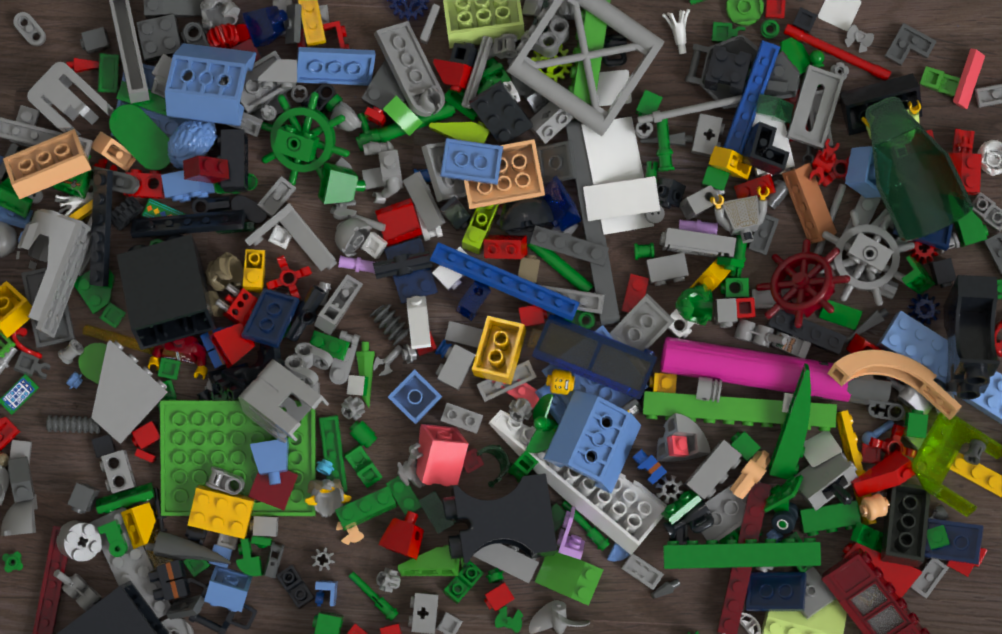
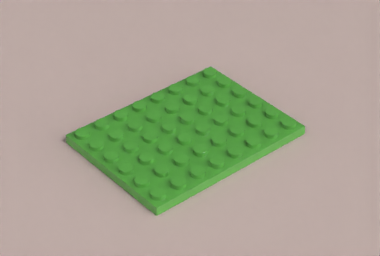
M160 400L161 516H190L196 488L198 485L206 486L205 484L209 481L212 473V466L222 468L242 477L245 486L238 494L249 496L258 473L250 444L277 439L243 412L239 400ZM294 400L297 407L302 406L299 400ZM316 408L314 410L311 409L299 422L301 425L293 433L298 439L297 441H294L289 436L286 437L289 442L288 470L299 475L285 510L255 500L251 516H316L314 506L308 505L305 502L306 498L311 497V494L307 492L308 484L311 480H316ZM232 480L230 482L232 489L238 490L239 483L236 480Z

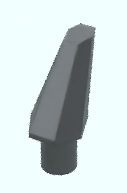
M678 579L671 582L667 581L651 593V596L655 599L673 593L674 589L681 584Z

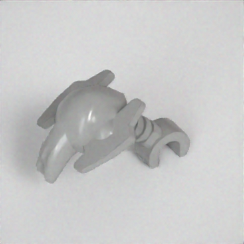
M419 443L409 447L410 456L403 466L400 462L397 463V474L406 486L411 481L415 486L421 488L425 484L416 475V459L423 456V453H419L417 448L421 447Z

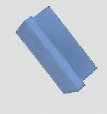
M316 581L315 590H331L330 606H335L338 581Z

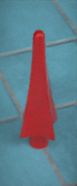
M74 58V61L66 62L71 69H74L75 73L99 69V61Z

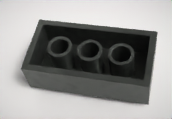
M902 483L887 490V499L890 506L884 519L880 561L919 567L924 562L931 487Z

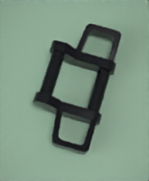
M191 577L188 578L189 584L193 582L204 588L201 596L205 599L209 584H204ZM244 603L243 607L252 612L247 625L232 621L236 614L233 611H229L222 626L199 614L190 616L188 620L193 623L197 622L218 634H225L230 624L245 630L249 629L257 615V610Z

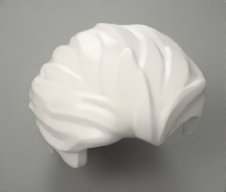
M998 140L984 142L977 154H981V169L991 176L1001 174L1002 142Z

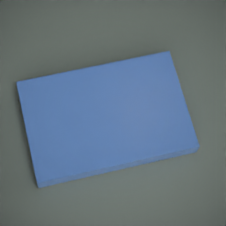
M446 138L440 177L498 185L503 146Z

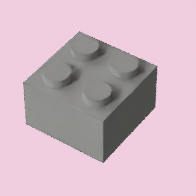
M456 344L453 348L449 347L445 354V358H447L445 364H440L436 375H438L437 379L459 391L476 355Z

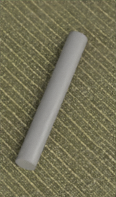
M332 206L331 208V214H334V211L336 210L334 206ZM357 214L353 217L365 221L374 229L384 232L386 224Z

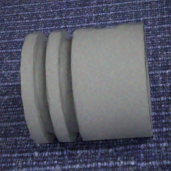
M699 376L696 399L703 401L712 400V402L716 400V403H719L722 380L717 381L715 379L713 381V378Z

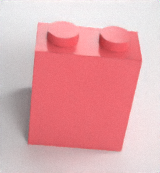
M421 424L419 433V444L421 447L418 448V452L423 453V456L417 459L416 475L426 485L441 484L446 487L458 485L469 445L457 427Z

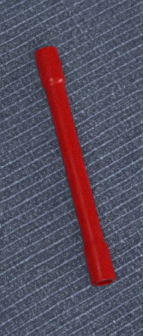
M789 23L783 34L807 43L884 81L888 80L892 71L831 45Z

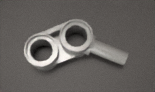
M739 319L734 338L752 342L769 348L772 342L783 345L787 343L786 337L773 334L774 329L759 324L756 326L753 322Z
M887 377V379L891 380L892 387L899 391L898 399L906 406L911 407V412L912 409L924 411L923 414L927 415L932 410L934 405L908 384L902 385L894 378Z
M60 570L54 572V576L64 583L62 589L71 598H77L76 602L85 611L97 604L102 598L77 573H74L72 577H68Z

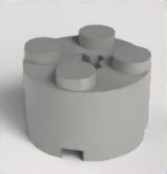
M73 520L64 524L56 540L59 551L64 556L76 561H88L100 552L102 548L101 535L98 529L92 524L83 521Z

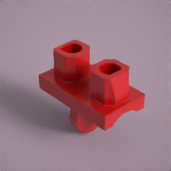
M955 129L952 153H972L975 131Z

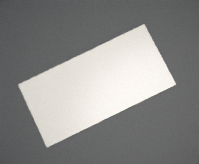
M632 117L614 119L603 136L598 135L584 124H581L593 185L644 178ZM644 213L601 219L604 235L654 226V224L646 220Z

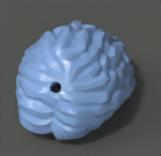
M188 119L173 131L168 142L167 151L170 162L175 168L184 169L183 160L195 156H205L210 147L213 146L215 139L218 138L215 123Z

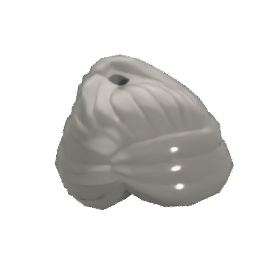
M341 101L333 108L330 120L339 115L345 116V121L335 127L345 131H353L361 127L362 121L346 103Z

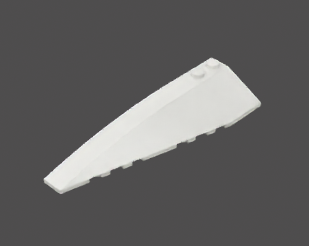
M502 410L488 423L519 456L526 451L530 439L536 431L535 427H528L523 424V421L517 422L513 420L510 414ZM547 450L540 453H529L538 461L533 470L537 474L546 473L547 483L573 507H576L582 515L630 555L633 554L663 517L661 513L667 505L641 483L635 480L633 483L625 478L626 475L620 473L615 487L610 494L594 486L595 481L569 467L563 466L560 468L544 460ZM587 455V459L593 462V458Z

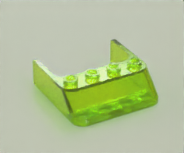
M940 413L920 446L911 466L924 490L968 517L976 510L977 506L942 485V482L964 443H970L972 439L981 440L986 444L985 452L996 459L1002 457V445L959 417L954 416L949 420Z

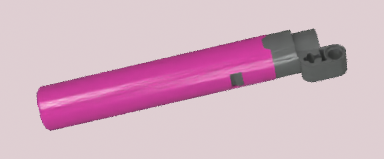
M666 337L664 340L660 361V371L662 373L699 378V376L713 378V381L717 379V381L722 380L725 383L794 394L803 365L806 363L810 370L811 396L866 405L869 414L880 419L899 421L905 414V410L899 402L889 400L892 382L887 378L864 375L856 377L841 386L827 374L834 363L673 337ZM876 404H878L880 408L885 409V412L883 411V409H876V412H874L872 407H875ZM897 406L900 408L898 414H890L892 407Z

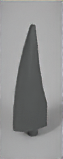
M159 531L156 543L148 542L145 546L146 550L153 551L155 556L205 560L231 565V561L203 545Z

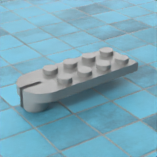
M409 21L376 30L374 36L410 109L423 117L431 116L432 113L433 115L437 114L444 106L445 96Z

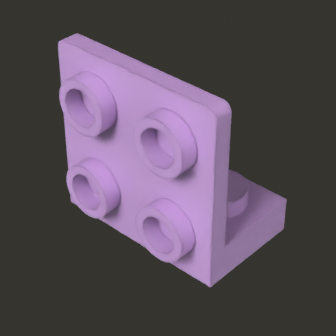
M572 506L570 512L566 511L563 526L559 532L557 546H559L558 553L581 560L585 541L576 535L568 536L576 507Z

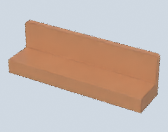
M806 163L799 168L782 173L805 235L813 244L826 240L822 237L824 231H828L833 235L837 231L816 177L813 176L811 181L808 180L813 169L810 163Z

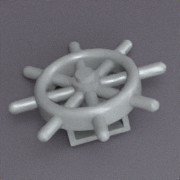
M851 210L850 216L853 228L846 231L840 238L828 231L822 233L824 239L836 245L835 247L840 249V254L833 259V263H830L833 270H836L838 276H850V281L846 283L847 285L840 295V300L846 301L853 288L865 291L872 290L875 304L881 306L883 300L879 288L887 284L893 277L903 282L902 278L906 275L897 271L900 263V252L914 249L915 244L908 242L897 245L895 239L886 231L893 219L891 214H887L880 227L868 224L861 225L857 211ZM864 233L873 234V239L867 237ZM856 236L852 245L847 243L850 238ZM881 239L887 244L888 248L879 243ZM843 249L848 251L846 254L849 256L848 259L842 260ZM890 257H891V263H890V266H888V265H886V264H887V262L889 261V259H890ZM858 264L852 276L844 268ZM864 269H866L869 282L858 280ZM882 271L886 273L880 279H876V273L880 274Z

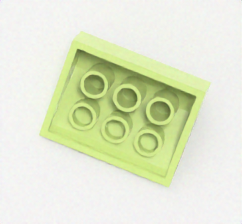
M443 0L449 48H453L454 43L464 44V42L480 45L483 36L491 37L493 43L494 38H498L503 34H514L517 36V40H519L525 33L520 0Z
M837 599L809 619H806L800 611H766L761 634H843L847 612Z

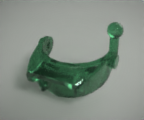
M489 445L476 452L477 456L489 453L500 464V474L495 480L488 482L489 487H494L497 482L502 480L501 477L507 473L513 464L509 461L507 453L502 450L503 447L501 448L500 445Z

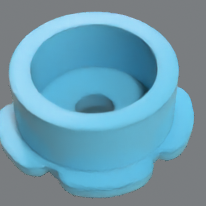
M322 459L321 462L317 461L316 470L321 474L330 476L331 472L334 471L333 464L325 459Z

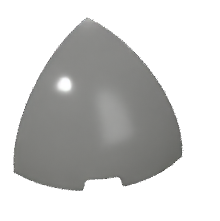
M675 413L664 424L663 427L666 431L664 436L658 439L657 461H683L699 458L711 453L706 436L690 418ZM686 436L689 455L686 457L669 456L667 437Z
M36 494L34 499L15 502L9 508L2 521L1 536L36 533L34 510L38 509Z

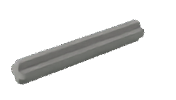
M489 36L482 37L461 103L463 107L468 109L472 108L469 101L476 97L491 50L493 39Z

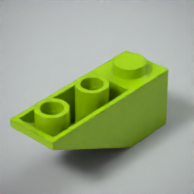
M499 204L476 208L462 240L463 249L480 255L484 246V239L488 237Z

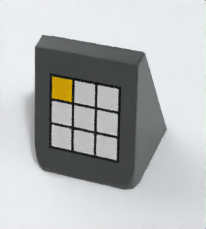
M634 398L621 407L633 416L642 411V407Z

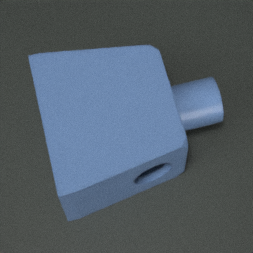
M285 438L287 440L286 443L279 440H271L250 444L260 475H268L269 485L281 484L280 472L288 471L289 442L287 438Z

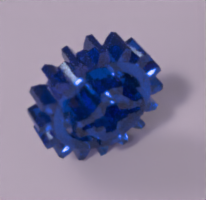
M388 0V2L393 3L389 8L395 9L393 12L394 16L400 14V20L406 17L407 21H410V17H413L416 21L418 14L422 17L424 16L422 10H428L425 3H430V0H412L409 8L405 0ZM397 4L402 5L405 8V12L399 9ZM420 6L417 10L412 12V9L414 7Z

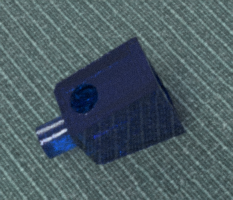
M277 6L243 13L255 48L271 44L286 30L284 21L288 18L287 13L284 10H279Z
M475 280L459 302L456 311L472 321L490 295V286Z

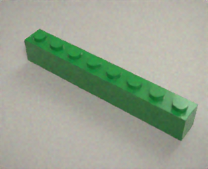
M796 538L784 539V542L778 543L776 539H765V543H757V539H745V543H737V540H726V544H718V540H706V544H698V540L687 541V544L679 545V541H667V545H663L664 569L821 566L820 542H816V538H804V542H796Z

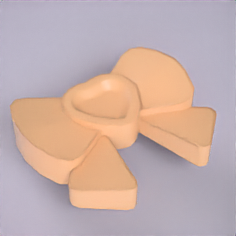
M338 522L336 530H342L343 528L340 522ZM356 525L347 529L349 535L343 538L341 542L347 545L350 542L356 543L362 540L364 535Z

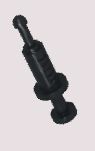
M155 487V520H158L160 529L157 532H166L167 529H164L163 519L167 517L161 516L159 489Z

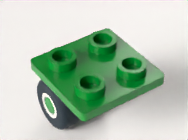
M802 475L790 477L781 486L776 485L770 490L771 494L766 499L763 510L768 512L773 509L776 512L771 523L774 530L781 534L790 533L798 520L799 509L789 500L796 496L804 478Z

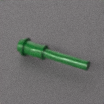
M565 501L561 506L570 512L572 505ZM575 510L574 520L587 532L586 536L598 547L597 549L603 551L610 545L609 539H606L596 527L593 528Z
M354 571L348 576L375 603L374 606L386 616V620L392 621L399 614L396 611L397 608L394 609L384 597L380 598Z

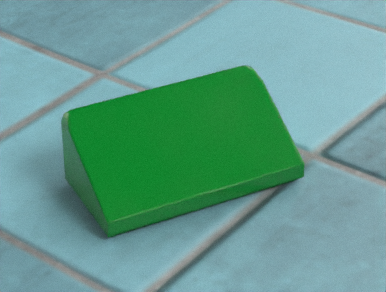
M828 300V302L834 307L833 313H828L822 307L819 315L820 319L852 330H856L863 312Z

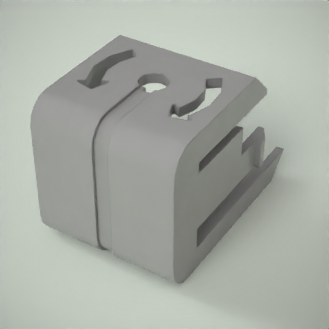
M64 62L55 63L29 90L27 95L28 100L63 133L75 128L51 107L53 104L72 121L80 114L93 125L99 118L68 89L73 83L108 116L111 117L115 110ZM75 129L77 135L80 136L81 134Z
M273 359L238 397L243 412L283 443L287 442L285 439L287 436L294 441L298 440L293 433L301 425L299 422L311 409L317 408L321 402L327 406L329 405L322 395ZM290 394L294 395L302 406L297 407L295 401L288 396Z

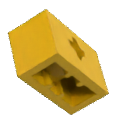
M714 146L709 165L729 172V176L748 180L752 166L742 163L743 155L732 149Z

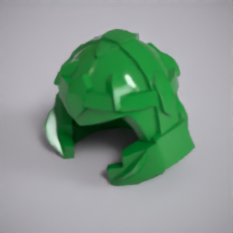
M705 283L684 290L676 301V309L679 314L689 322L705 326L707 321L712 320V290L708 289Z

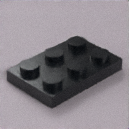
M501 80L469 101L471 107L499 145L509 143L533 127V123Z

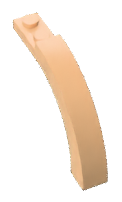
M884 350L854 352L835 362L827 373L841 386L856 377L864 375H883L898 379L917 390L949 420L962 407L934 381L937 377L936 374L921 363L898 353Z

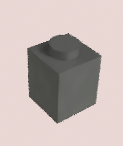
M104 27L81 33V47L88 54L111 48L107 31Z

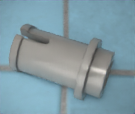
M319 281L317 286L327 293L320 305L325 306L329 290L332 288H330V283Z

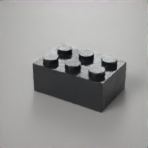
M244 129L221 130V135H218L217 139L218 147L221 150L218 158L228 160L229 179L218 182V185H220L225 193L249 192L248 135Z

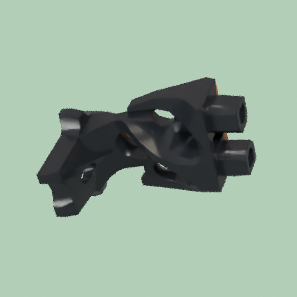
M260 343V350L257 351V362L251 367L248 366V363H244L221 371V379L215 382L216 390L220 393L227 391L229 399L234 401L238 399L241 393L257 378L259 373L272 359L284 367L285 361L281 358L280 345L278 348Z

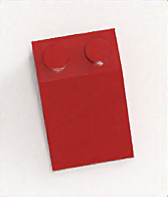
M919 154L918 192L976 195L980 193L981 154Z

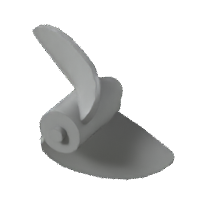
M554 600L543 606L533 616L529 625V633L534 634L553 627L557 634H562L567 626L583 627L589 625L590 621L567 619L566 604L562 601Z

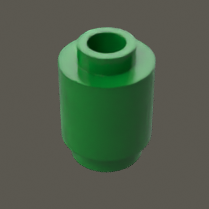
M357 420L349 428L351 430L350 435L362 447L365 446L367 449L378 439L375 436L376 433L364 421L359 422Z

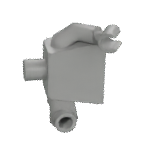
M370 141L367 144H363L365 156L379 154L384 184L382 192H373L372 196L376 197L373 203L384 204L386 198L398 192L399 189L404 188L398 150H395L389 141L387 143Z

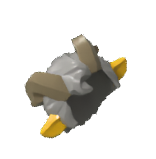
M334 478L333 481L329 479L322 481L311 480L307 491L311 494V497L306 498L305 502L308 505H313L315 511L326 518L330 517L335 512V509L342 507L343 503L350 502L352 497L344 494L340 479Z

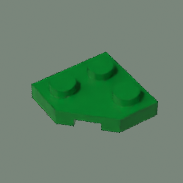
M109 268L108 286L89 285L90 270L76 279L74 286L93 314L110 303L115 276Z

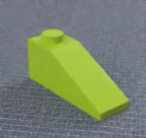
M480 121L478 123L448 122L429 124L430 130L449 139L485 144L490 135V131Z

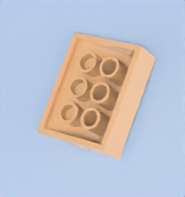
M535 139L500 145L503 146L498 185L464 180L469 209L545 196Z

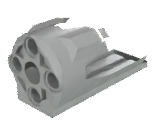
M38 209L34 212L31 222L26 224L18 248L29 250L28 255L43 262L48 261L47 269L29 318L38 321L37 330L48 337L54 338L89 248L92 228L83 221L58 212ZM17 251L16 259H19L20 251ZM30 260L28 268L35 270L37 263Z

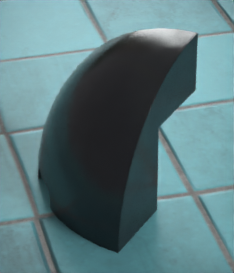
M542 196L513 201L504 204L501 212L500 227L501 231L515 230L527 226L554 222V217L548 203Z

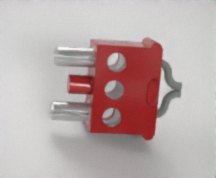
M229 283L226 289L235 296L226 295L224 299L229 302V305L221 299H217L215 304L224 310L222 315L235 324L241 323L245 326L258 299L244 288L238 290Z

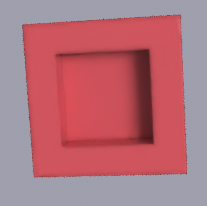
M686 436L667 437L669 456L686 457L689 455Z

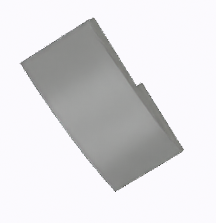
M980 192L969 208L1000 233L1002 230V209Z

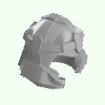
M204 0L200 4L203 28L210 30L221 24L230 23L234 25L238 20L241 9L231 0Z

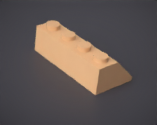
M75 129L3 158L11 185L19 199L91 170L88 158Z

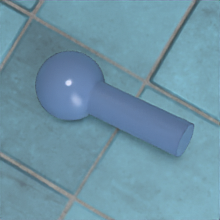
M888 420L873 432L866 431L862 435V442L869 445L871 437L877 439L892 428L894 422Z

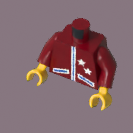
M194 336L154 346L152 357H150L148 363L149 369L150 365L154 364L157 366L156 371H158L161 362L160 357L198 365L194 377L197 379L200 373L203 375V380L205 379L208 372L207 367H205L206 349L199 344Z

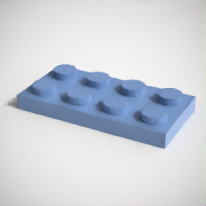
M298 47L297 83L369 86L373 76L375 50Z

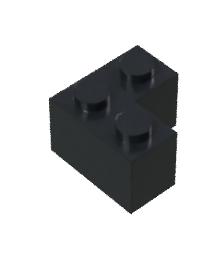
M760 121L755 124L750 130L742 163L775 176L784 171L790 152L772 146L777 128Z

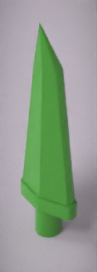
M361 342L362 351L356 352L359 376L368 377L367 396H362L369 408L375 351H369V342Z

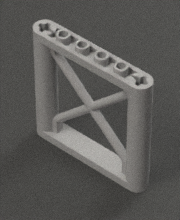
M548 0L550 5L547 9L543 8L537 17L540 20L536 26L533 24L526 33L529 35L525 42L523 40L516 48L518 53L506 71L598 135L603 136L663 46L664 40L606 0H565L572 5L581 53L534 62L527 55L563 2V0ZM580 6L633 43L588 51ZM637 50L644 55L608 111H605L599 107L590 59ZM583 61L591 106L538 69Z

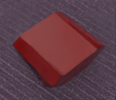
M411 198L375 211L378 222L386 224L384 232L381 231L384 240L388 242L386 247L422 235Z

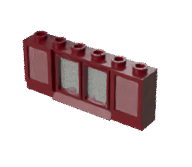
M859 548L823 573L821 579L863 634H930L927 628H922L918 623L920 621L917 615L908 610L906 601L902 597L899 598L895 593L896 589L891 582L887 583L883 577L882 570L878 566H874L871 562L872 558L867 551L863 552Z

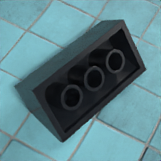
M913 73L840 92L839 94L841 110L849 136L867 131L866 125L862 122V117L869 121L871 118L869 114L878 119L908 110L909 101H911L912 107L917 105V100L921 104L920 86ZM922 105L919 111V117H922Z

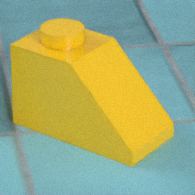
M150 502L121 512L133 549L147 544L156 520Z

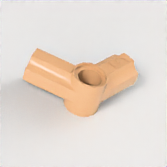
M765 450L757 451L742 469L740 476L730 488L734 495L743 499L753 485L759 482L771 461L768 452Z

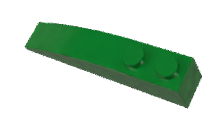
M806 363L803 365L771 461L768 465L769 475L787 480L793 475H797L799 458H802L805 453L804 443L808 430L811 406L810 370Z

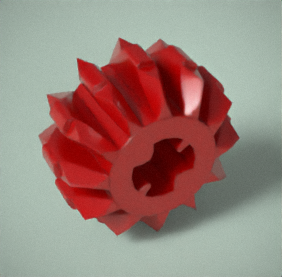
M230 23L215 26L206 34L210 47L229 49L240 42L237 28Z
M913 240L908 241L915 244L914 249L908 250V252L912 251V254L909 256L912 258L915 256L917 262L921 259V263L925 265L927 260L929 262L934 261L932 256H938V253L934 251V249L938 248L924 244L923 247L926 246L927 250L922 253V250H919V246L923 243Z

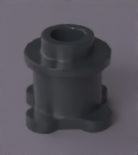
M188 526L185 536L188 537V540L204 545L208 530Z

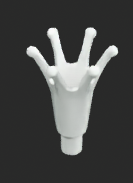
M687 9L686 13L684 10L679 11L678 22H676L673 13H667L669 18L666 14H662V17L667 20L672 29L679 54L687 53L685 46L687 43L686 21L690 9Z
M88 192L85 199L76 196L56 195L55 202H66L60 203L61 207L68 205L59 210V213L70 209L65 214V216L69 217L77 209L93 200V192Z

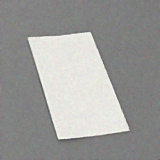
M655 176L583 187L588 221L660 211Z

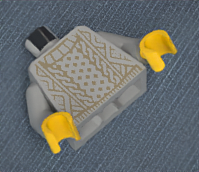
M767 186L766 192L763 194L760 193L761 187L757 188L760 198L756 195L724 202L723 196L718 194L719 201L715 202V198L712 196L710 202L715 205L714 212L717 223L726 231H729L732 236L741 234L743 243L752 242L754 240L752 232L758 230L767 213L766 197L770 193Z

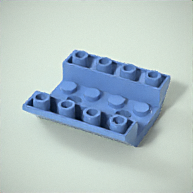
M183 43L173 54L166 83L165 101L167 116L240 126L244 107L240 104L246 73L247 71H253L256 52ZM188 72H192V78L188 81H185V74ZM229 77L226 85H220L222 78Z
M574 390L544 456V460L560 468L563 466L569 467L595 481L594 486L611 494L641 424L631 413L596 395ZM603 417L608 418L610 421L608 428L602 424ZM589 451L594 453L595 460L593 462H590L587 459V453Z

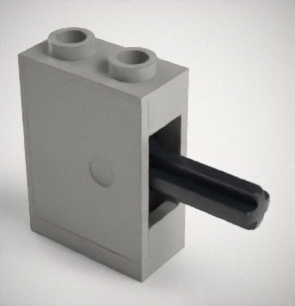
M842 452L816 467L809 465L794 476L802 475L804 477L797 492L815 511L835 496L844 505H850L853 497L845 488L851 485V482L858 477L855 473L857 468L851 461L847 462L848 459Z

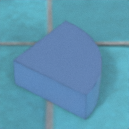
M615 542L607 560L621 561L630 554Z

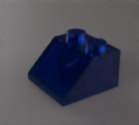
M557 175L554 176L544 189L545 196L542 197L546 200L552 211L554 222L551 223L555 228L558 226L561 232L580 222L581 218L572 198Z

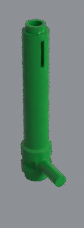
M446 102L437 114L433 115L432 113L428 117L415 114L423 122L416 130L426 127L430 123H436L452 117L456 113L454 106ZM364 113L357 115L362 121L361 128L363 130V133L355 137L360 151H364L363 144H367L370 141L384 143L407 134L396 122L370 130Z

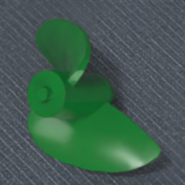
M546 394L541 397L534 408L533 420L536 431L526 448L528 453H540L547 450L556 432L557 422L547 418L553 394Z

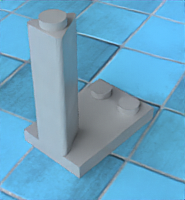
M290 203L245 239L249 246L252 244L256 246L264 240L262 235L280 222L320 271H323L325 268L330 270L337 264L334 256Z

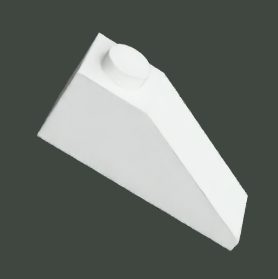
M426 296L406 298L412 349L431 347Z

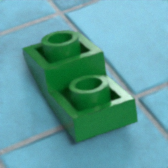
M469 560L467 566L462 568L458 576H455L442 592L458 604L484 572Z

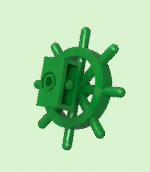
M317 92L311 93L308 107L299 106L291 108L285 96L279 95L277 99L284 113L276 119L273 125L263 122L261 126L262 130L271 132L270 140L273 150L262 157V162L268 163L277 158L285 167L291 169L288 182L293 186L296 184L298 172L316 170L321 179L323 173L322 166L330 159L333 153L343 157H348L350 154L348 150L335 146L336 136L333 127L344 122L345 116L339 115L329 120L322 112L315 109L319 96ZM297 115L305 116L302 128L295 117ZM312 119H314L320 126L309 131ZM289 120L291 125L284 126L286 121ZM324 133L325 142L319 141L320 138L316 136ZM317 148L324 150L319 158L316 156Z

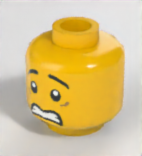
M554 369L551 375H547L546 386H550L551 393L568 395L570 391H573L575 376H572L569 370Z

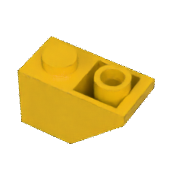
M246 249L243 288L248 292L261 293L265 282V250Z
M716 259L690 288L705 283L708 289L713 291L731 271L724 270L722 265H717Z

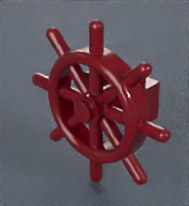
M805 239L801 253L794 254L785 260L778 254H773L771 259L778 267L772 275L771 282L756 285L757 291L770 290L776 302L765 313V317L770 319L782 309L789 314L795 315L794 326L801 328L803 315L808 318L821 307L828 313H833L834 307L828 300L835 293V284L848 283L850 281V276L848 275L835 276L834 270L829 264L840 254V249L835 247L825 257H822L819 254L810 252L811 241ZM808 264H815L816 266L808 272ZM800 266V272L797 273L794 268ZM824 270L825 277H822L819 272ZM787 274L792 278L790 281H783ZM791 288V289L782 297L781 289Z

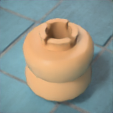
M876 493L871 497L863 498L859 509L863 517L872 521L878 517L886 516L890 505L886 497Z

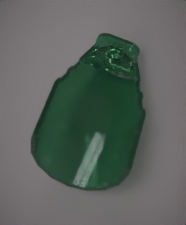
M892 96L869 106L865 116L871 131L876 187L900 239L906 242L925 237L957 222L969 214L974 206L949 154L906 111L902 101Z

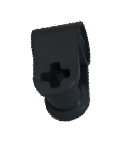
M322 84L314 91L319 95L316 109L323 112L327 103L337 94L331 84ZM330 88L332 90L331 96L323 97L324 89ZM311 94L303 100L301 106L308 107Z

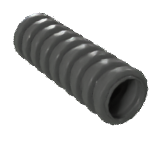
M48 415L46 420L48 432L52 430L57 432L59 430L60 432L66 431V433H69V431H72V433L76 431L78 433L82 431L87 433L89 431L92 434L93 432L99 434L101 431V426L91 417L88 418V416L84 418L82 416L78 418L72 416L70 418V416L64 417L63 415L60 417L58 415L54 417Z

